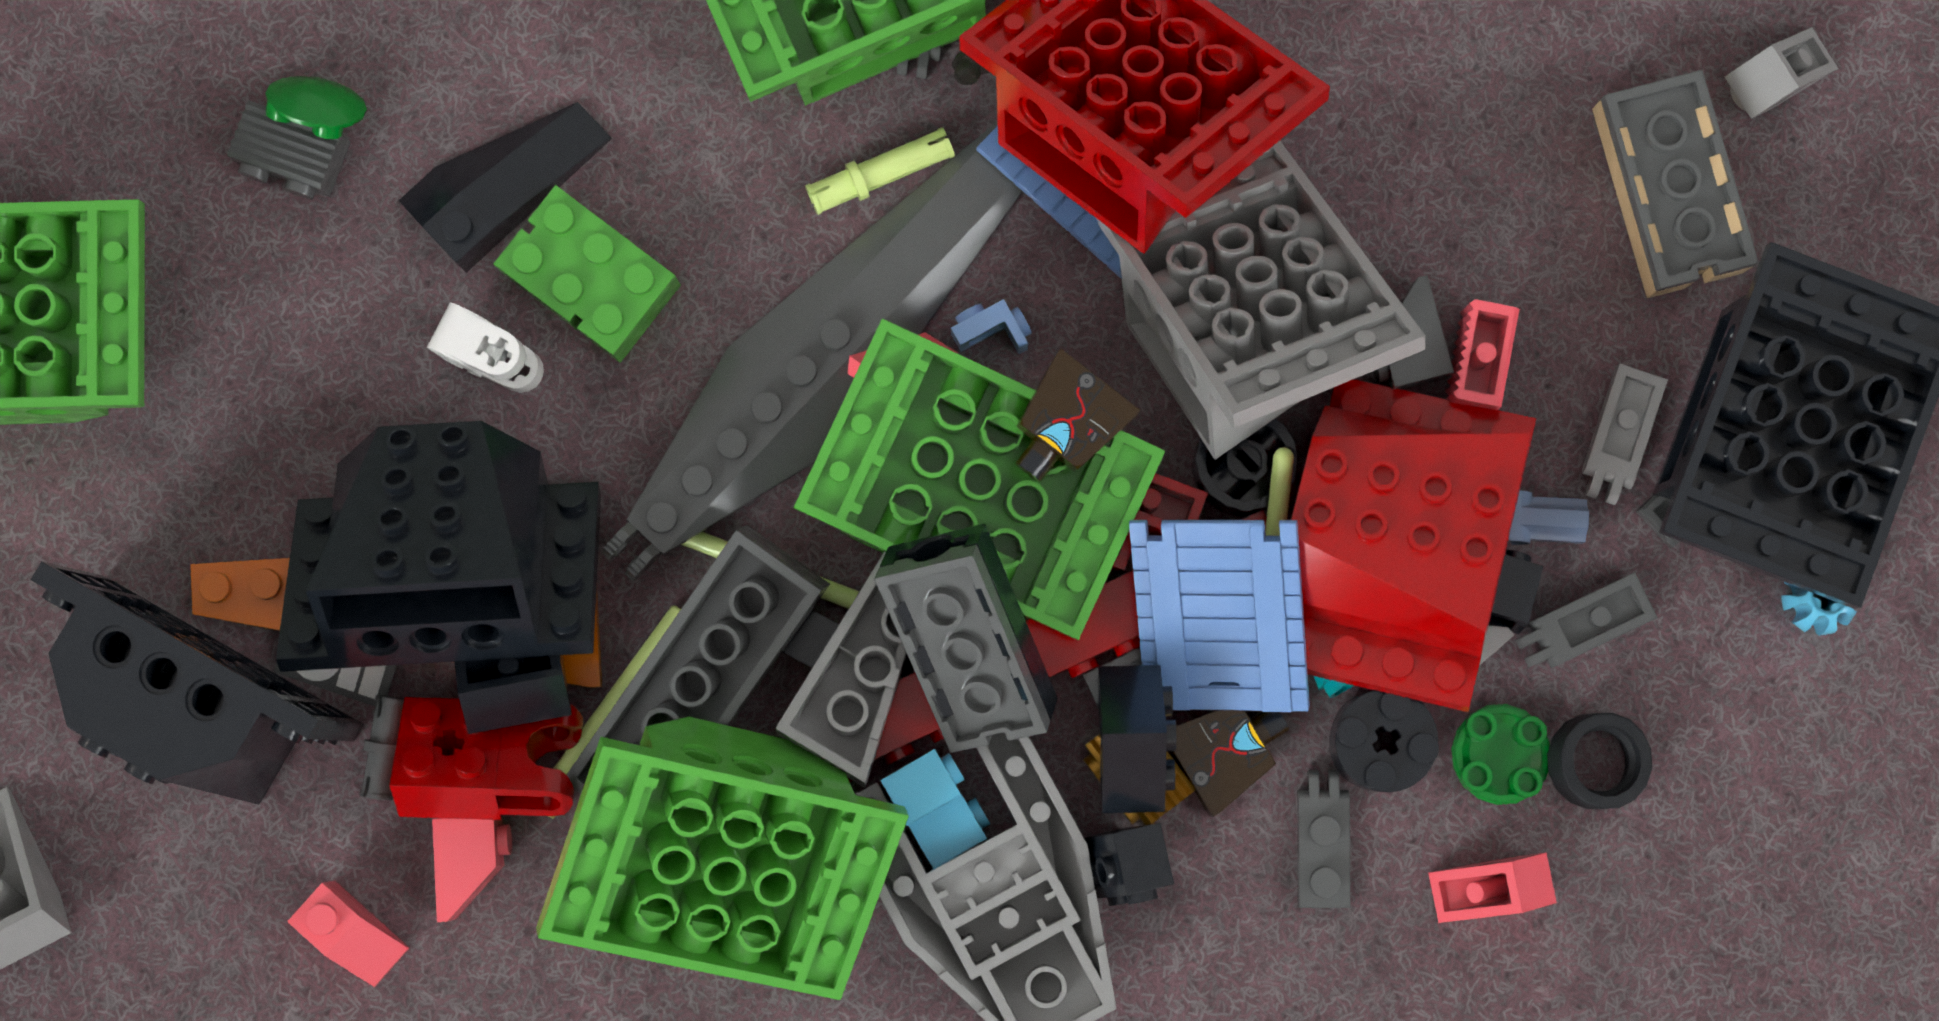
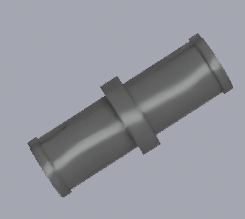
M376 695L370 739H365L363 750L368 751L360 796L377 800H393L389 785L404 698Z

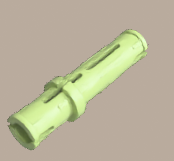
M938 128L937 131L862 163L856 164L855 161L846 163L845 170L815 183L805 185L817 215L856 197L860 201L870 197V191L945 159L955 157L949 138H945L947 134L944 128Z

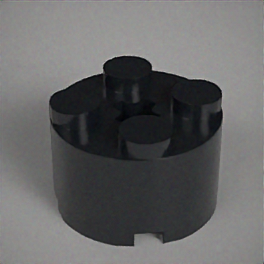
M1375 690L1355 696L1340 708L1331 726L1329 751L1335 767L1350 783L1373 792H1397L1415 785L1429 772L1439 753L1438 732L1433 717L1420 701ZM1377 728L1382 733L1391 732L1394 739L1389 742V747L1391 748L1389 753L1386 750L1375 751L1372 744L1378 739L1375 733Z

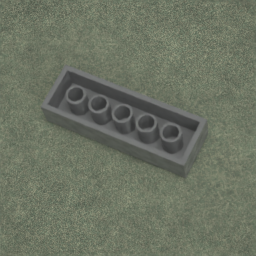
M749 525L737 529L567 773L574 790L580 794L582 793L600 736L640 745L646 726L684 717H693L731 726L825 593L830 583Z

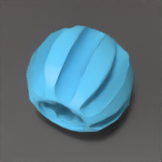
M1784 582V584L1792 589L1793 595L1781 596L1783 610L1791 608L1796 610V616L1791 623L1804 632L1808 631L1813 625L1816 634L1819 636L1833 634L1837 631V621L1847 626L1857 613L1853 608L1827 599L1826 605L1821 606V600L1813 597L1812 592Z

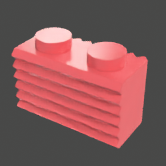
M1475 299L1460 312L1462 319L1458 324L1461 328L1456 332L1459 338L1454 342L1457 348L1453 351L1455 358L1451 361L1454 366V372L1451 374L1452 377L1447 380L1450 387L1445 390L1448 394V397L1445 399L1450 400L1452 403L1498 410L1502 407L1519 308Z

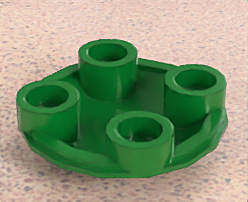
M294 76L281 78L271 83L265 92L267 99L266 116L276 122H294L312 127V132L324 139L340 138L343 128L350 127L363 120L367 111L364 99L355 91L337 82L319 77Z
M1508 704L1486 705L1469 714L1456 730L1451 747L1453 769L1462 786L1477 799L1495 805L1515 804L1536 795L1541 790L1548 774L1547 753L1550 741L1547 737V728L1538 717L1531 716L1526 710Z

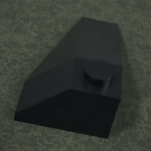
M576 102L434 167L398 201L467 273L538 208L555 185L558 187L563 185L612 138Z

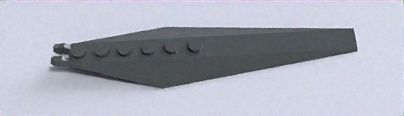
M998 121L728 347L626 519L628 523L614 535L601 552L609 560L619 556L638 533L651 543L649 547L635 557L628 565L625 575L632 581L637 580L661 554L666 556L671 550L815 463L854 379L847 374L849 356L868 349L882 318L917 335L922 333L1023 192L976 150L977 146L995 129Z

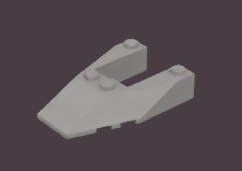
M1005 732L994 734L989 745L976 748L1017 824L930 872H927L904 829L879 897L904 944L922 959L938 977L963 998L985 1021H1095L1117 1008L1088 845L1031 739L1024 737L1008 741ZM880 782L855 794L891 803Z

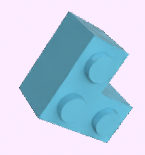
M936 749L880 780L892 802L905 806L909 815L906 826H909L933 869L986 840L987 837L982 829L990 825L977 799L974 798L966 802L957 784L965 779L951 754L948 753L940 757Z

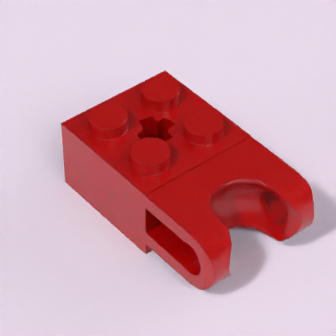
M405 697L389 785L398 816L501 820L502 815L560 816L566 814L571 809L574 798V787L569 777L562 770L539 766L535 763L547 752L571 749L579 742L583 727L581 713L570 704L572 715L468 734L459 699Z

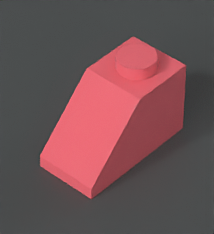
M432 819L437 922H448L457 919L504 866V855H511V828L509 824L503 825L502 819Z
M1547 852L1508 857L1428 873L1438 923L1519 914L1557 903Z
M336 881L322 882L287 921L324 956L373 987L377 986L409 950V947Z

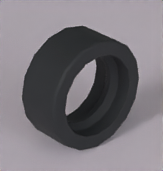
M1615 713L1580 714L1566 721L1552 737L1547 753L1548 773L1556 790L1570 803L1585 809H1615L1636 800L1647 786L1652 771L1651 748L1643 731L1630 719ZM1592 731H1604L1612 734L1619 740L1624 751L1625 769L1622 779L1615 787L1607 791H1595L1585 787L1574 770L1573 755L1577 743L1582 736Z

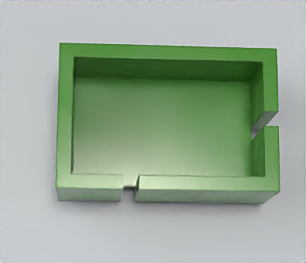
M555 185L528 219V222L534 228L531 233L528 234L523 229H520L494 262V266L508 279L621 363L681 284L672 272Z

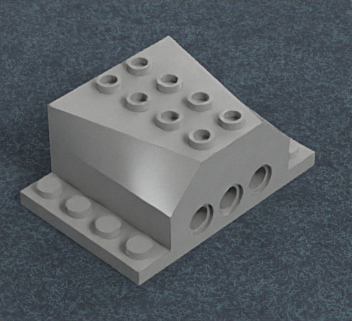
M1278 141L1187 218L1176 211L1145 254L1141 253L1098 220V225L1120 258L1126 323L1214 459L1232 449L1300 401L1425 350L1426 335L1281 141Z

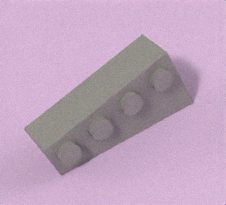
M885 551L775 728L778 736L791 741L842 770L849 779L866 788L907 657V652L874 579L886 553Z

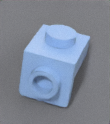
M1004 299L986 309L983 308L981 303L966 309L955 317L958 324L951 327V335L960 352L1005 329L1015 349L1020 354L1028 350V342L1025 337L1032 333L1021 310L1018 307L1010 310Z

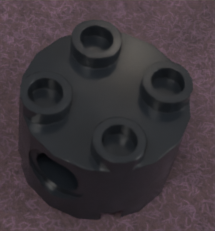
M1277 419L1272 420L1217 459L1213 458L1200 438L1195 447L1191 464L1195 485L1199 490L1208 493L1206 501L1221 512L1241 517L1268 508L1273 455L1279 448H1288L1294 455L1291 484L1294 481L1297 469L1295 441L1285 425Z

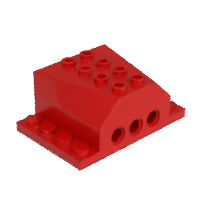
M1006 0L959 36L960 50L996 76L998 144L1143 254L1146 253L1176 211L1187 218L1329 100L1330 86L1208 0Z
M1354 379L1334 387L1330 405L1324 406L1311 439L1291 520L1298 521L1308 675L1469 712L1536 418L1500 410L1452 403L1448 399L1401 389L1392 390L1391 387Z

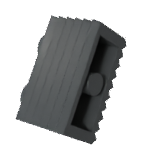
M248 100L245 110L242 112V119L238 122L234 138L231 140V147L227 151V156L240 165L238 169L239 174L262 183H267L269 176L286 181L285 190L313 200L315 193L330 197L351 142L343 134L338 139H324L316 136L312 132V127L294 122H276L266 116V106Z

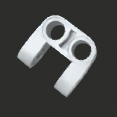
M451 302L427 346L429 350L461 369L465 368L468 370L467 372L480 378L483 376L518 393L529 392L536 388L541 382L544 373L540 357L528 347L522 345L513 335L493 325L483 317ZM524 364L530 368V371L526 377L523 375H518L515 378V380L512 381L513 376L517 375L521 371V369L524 367Z

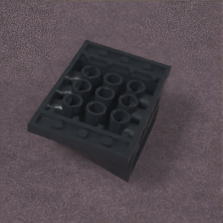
M1770 242L1767 244L1749 292L1722 309L1654 489L1653 495L1671 499L1659 533L1853 609L1861 608L1939 397V306L1776 243Z
M481 420L377 427L337 464L333 497L298 499L276 661L280 672L593 653L601 508L599 482L548 484L541 451Z
M41 561L30 579L46 589L42 598L68 612L74 609L48 653L66 726L82 735L78 741L82 747L105 758L109 754L122 758L128 762L124 770L146 783L153 784L155 780L164 784L173 783L259 805L295 743H300L301 740L310 744L316 741L323 745L325 742L336 745L338 741L354 742L364 725L355 718L106 576Z

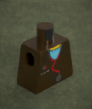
M1060 349L1051 360L1016 426L1033 441L1015 464L1038 482L1042 481L1057 460L1061 461L1071 470L1076 471L1133 420L1140 412V409L1067 352Z
M1216 710L1177 725L1176 751L1170 752L1180 769L1196 790L1194 792L1209 817H1214L1276 764L1266 745L1290 730L1280 712L1262 711L1249 719L1244 710Z

